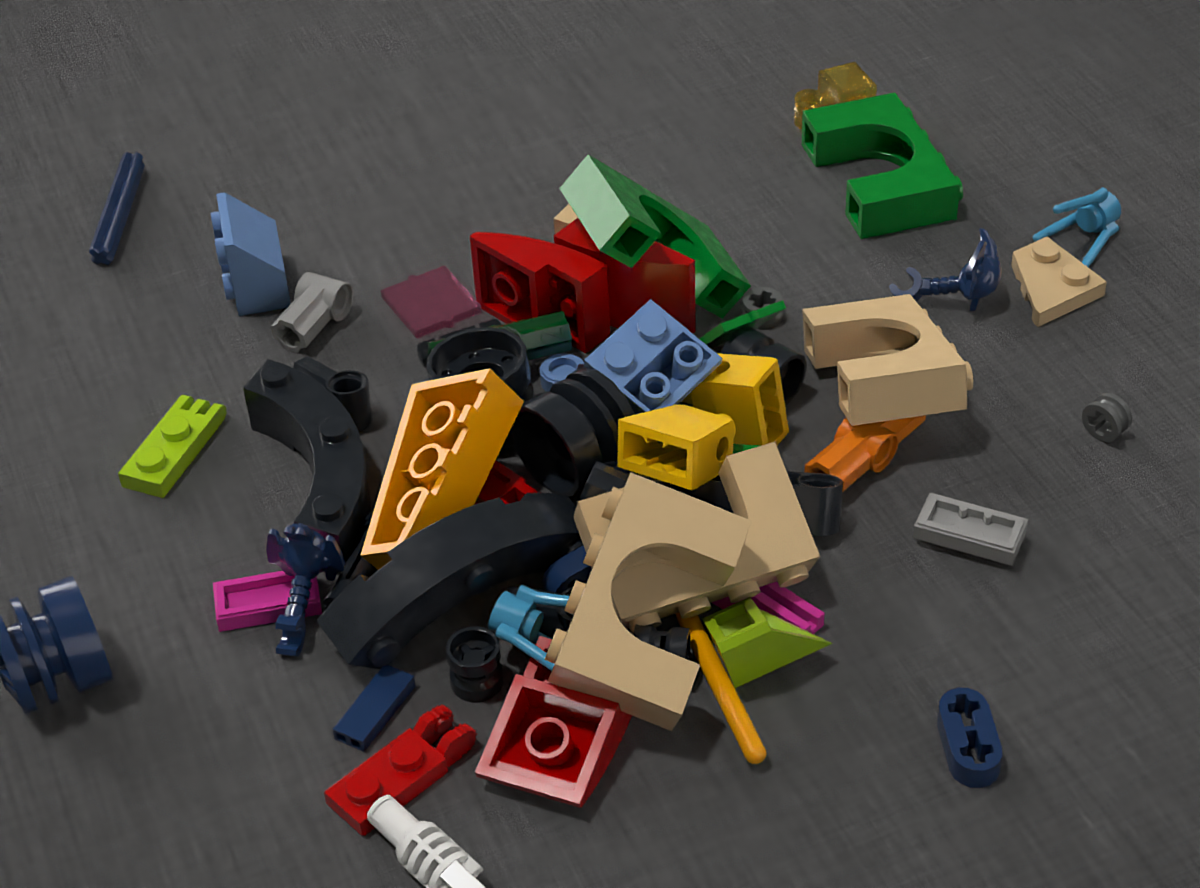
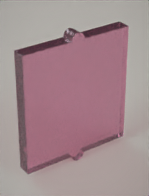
M445 265L418 276L410 275L408 280L380 290L383 300L416 338L444 327L452 328L454 323L481 313V305Z

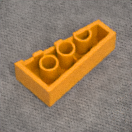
M490 368L411 385L360 555L376 569L379 570L389 563L392 559L387 552L407 538L440 519L475 504L524 403Z

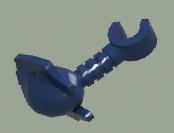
M979 228L981 241L971 260L960 271L959 276L955 277L953 275L949 276V278L942 277L941 279L939 277L933 279L922 278L915 268L908 267L906 272L914 282L913 286L909 290L904 291L900 290L894 283H891L889 289L893 296L911 294L915 301H918L922 295L932 296V294L941 295V293L947 295L950 292L954 294L960 291L964 298L971 300L970 311H976L980 299L994 292L1001 281L1002 269L995 241L985 229Z
M303 523L288 525L283 532L287 536L286 538H282L276 529H270L267 536L266 553L268 562L278 565L285 574L295 576L292 579L291 587L293 588H290L289 596L291 597H288V606H286L285 614H280L275 623V629L283 630L281 641L276 647V654L299 656L305 640L304 618L306 614L305 609H307L310 597L309 590L312 587L311 580L319 575V573L324 572L327 580L334 581L337 572H343L345 567L343 553L335 538L327 535L325 539L320 533Z

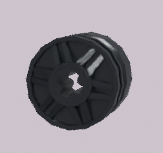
M482 327L458 332L438 343L427 357L429 381L490 368L524 403L534 397V388L530 382V366L526 345L518 335L505 329ZM510 432L501 450L514 445Z
M584 367L573 371L567 375L566 379L553 384L550 391L540 393L525 402L510 429V434L521 461L538 483L554 494L573 496L584 488L597 461L600 463L618 461V419L635 415L626 396L612 380L598 370Z

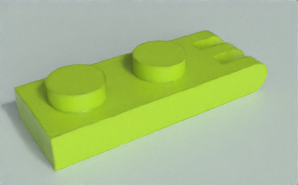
M181 395L118 472L121 486L164 498L222 424L227 414L226 406L214 403L210 407L209 401L197 399L194 403L193 397Z

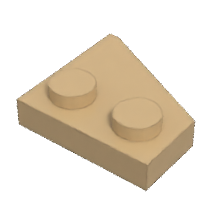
M1044 237L1013 252L1011 266L1016 279L1021 282L1020 290L1024 300L1030 301L1033 309L1032 321L1037 327L1105 296L1107 281L1049 237Z

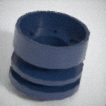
M73 576L38 588L41 613L31 617L20 599L14 597L9 599L17 622L5 626L0 614V678L5 690L21 706L24 715L38 710L30 689L32 685L41 682L50 704L59 701L55 679L57 675L66 673L72 685L79 693L113 679L100 637Z

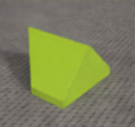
M751 597L702 619L735 688L833 644L759 609Z

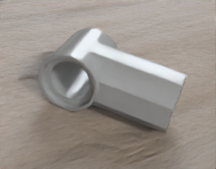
M306 272L297 283L294 301L271 325L273 338L279 341L285 350L299 353L302 348H306L330 320L338 322L346 318L353 302L352 285L316 273Z

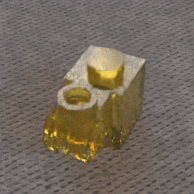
M855 61L820 70L818 73V90L803 89L795 94L794 124L802 129L803 110L874 97L877 93V85Z

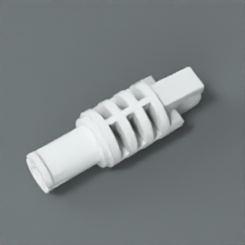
M391 795L380 797L370 807L367 813L368 821L396 847L395 852L398 862L425 888H486L476 879L483 871L482 866L436 824L427 821L419 822Z

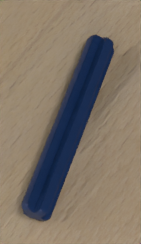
M126 152L120 160L89 248V253L92 255L91 261L96 265L100 263L109 265L114 260L145 167L142 161L143 155L139 152L135 154Z

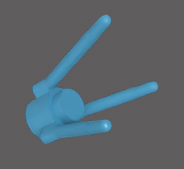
M1104 187L1093 194L1055 205L1053 207L1055 214L1077 209V211L1035 233L1032 237L1033 241L1036 242L1044 237H1050L1074 223H1077L1086 232H1100V235L1082 261L1089 268L1109 237L1119 231V226L1115 221L1121 215L1120 202L1115 195L1108 192Z
M523 585L519 587L516 595L504 591L492 610L488 628L496 633L495 637L513 644L552 671L554 663L544 660L547 653L532 643H537L539 636L550 638L539 632L544 613L536 610V604L565 608L569 596L537 592Z

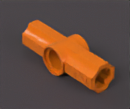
M926 415L851 426L847 418H845L837 429L834 441L805 465L804 472L837 476L843 481L842 492H844L869 469L875 473L884 470L893 459L898 449V444L926 420Z

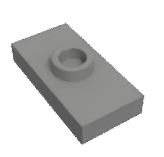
M929 493L914 525L913 538L1013 566L1027 531L1028 519Z

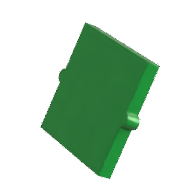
M781 300L723 322L699 339L709 348L722 345L728 341L733 333L742 327L749 326L757 329L785 310V303Z

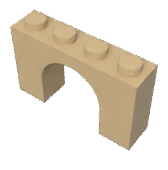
M911 294L802 309L805 353L815 369L837 366L839 407L851 426L967 409V391L973 388L971 366L968 361H964L957 353L955 345L948 342L942 334L940 326H936L931 321L927 310L922 309Z
M775 442L726 456L718 472L733 513L752 520L736 567L724 587L662 563H643L632 566L612 581L611 597L614 610L626 629L630 628L631 634L634 633L636 624L642 626L653 625L656 628L662 624L661 618L680 613L682 619L691 618L711 609V602L725 597H729L731 603H737L761 592L759 587L778 582L779 587H788L809 577L808 571L811 570L820 555ZM611 491L578 501L574 520L586 553L594 533L604 537L606 535L611 520L601 516Z
M630 473L623 490L615 487L612 488L601 516L611 520L605 537L594 533L583 564L593 568L586 584L575 581L564 609L565 612L574 616L567 632L556 629L544 660L554 663L548 682L617 702L620 705L621 711L672 731L683 714L700 664L647 644L632 635L620 622L614 610L611 597L612 581L632 566L643 563H662L724 587L736 567L752 520Z

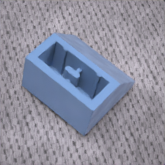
M225 192L216 194L219 211L211 212V220L218 262L221 265L222 273H225L222 274L226 300L235 299L239 316L287 308L291 302L276 221Z
M650 299L584 359V367L598 370L612 380L626 396L636 415L678 405L722 363L723 358Z

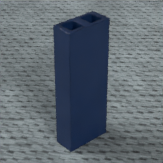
M389 665L383 666L332 729L334 740L365 752L415 688L414 675Z

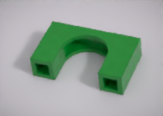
M895 92L803 110L801 145L815 167L862 158L881 159L900 166V168L892 171L847 180L845 215L860 239L957 219L958 203L963 199L962 182L957 175H953L946 165L943 154L936 151L929 140L926 130L920 128L913 117L911 109L905 107Z
M588 154L559 188L598 249L628 267L632 268L655 241L694 259L695 302L698 306L723 319L751 287V284L708 225Z

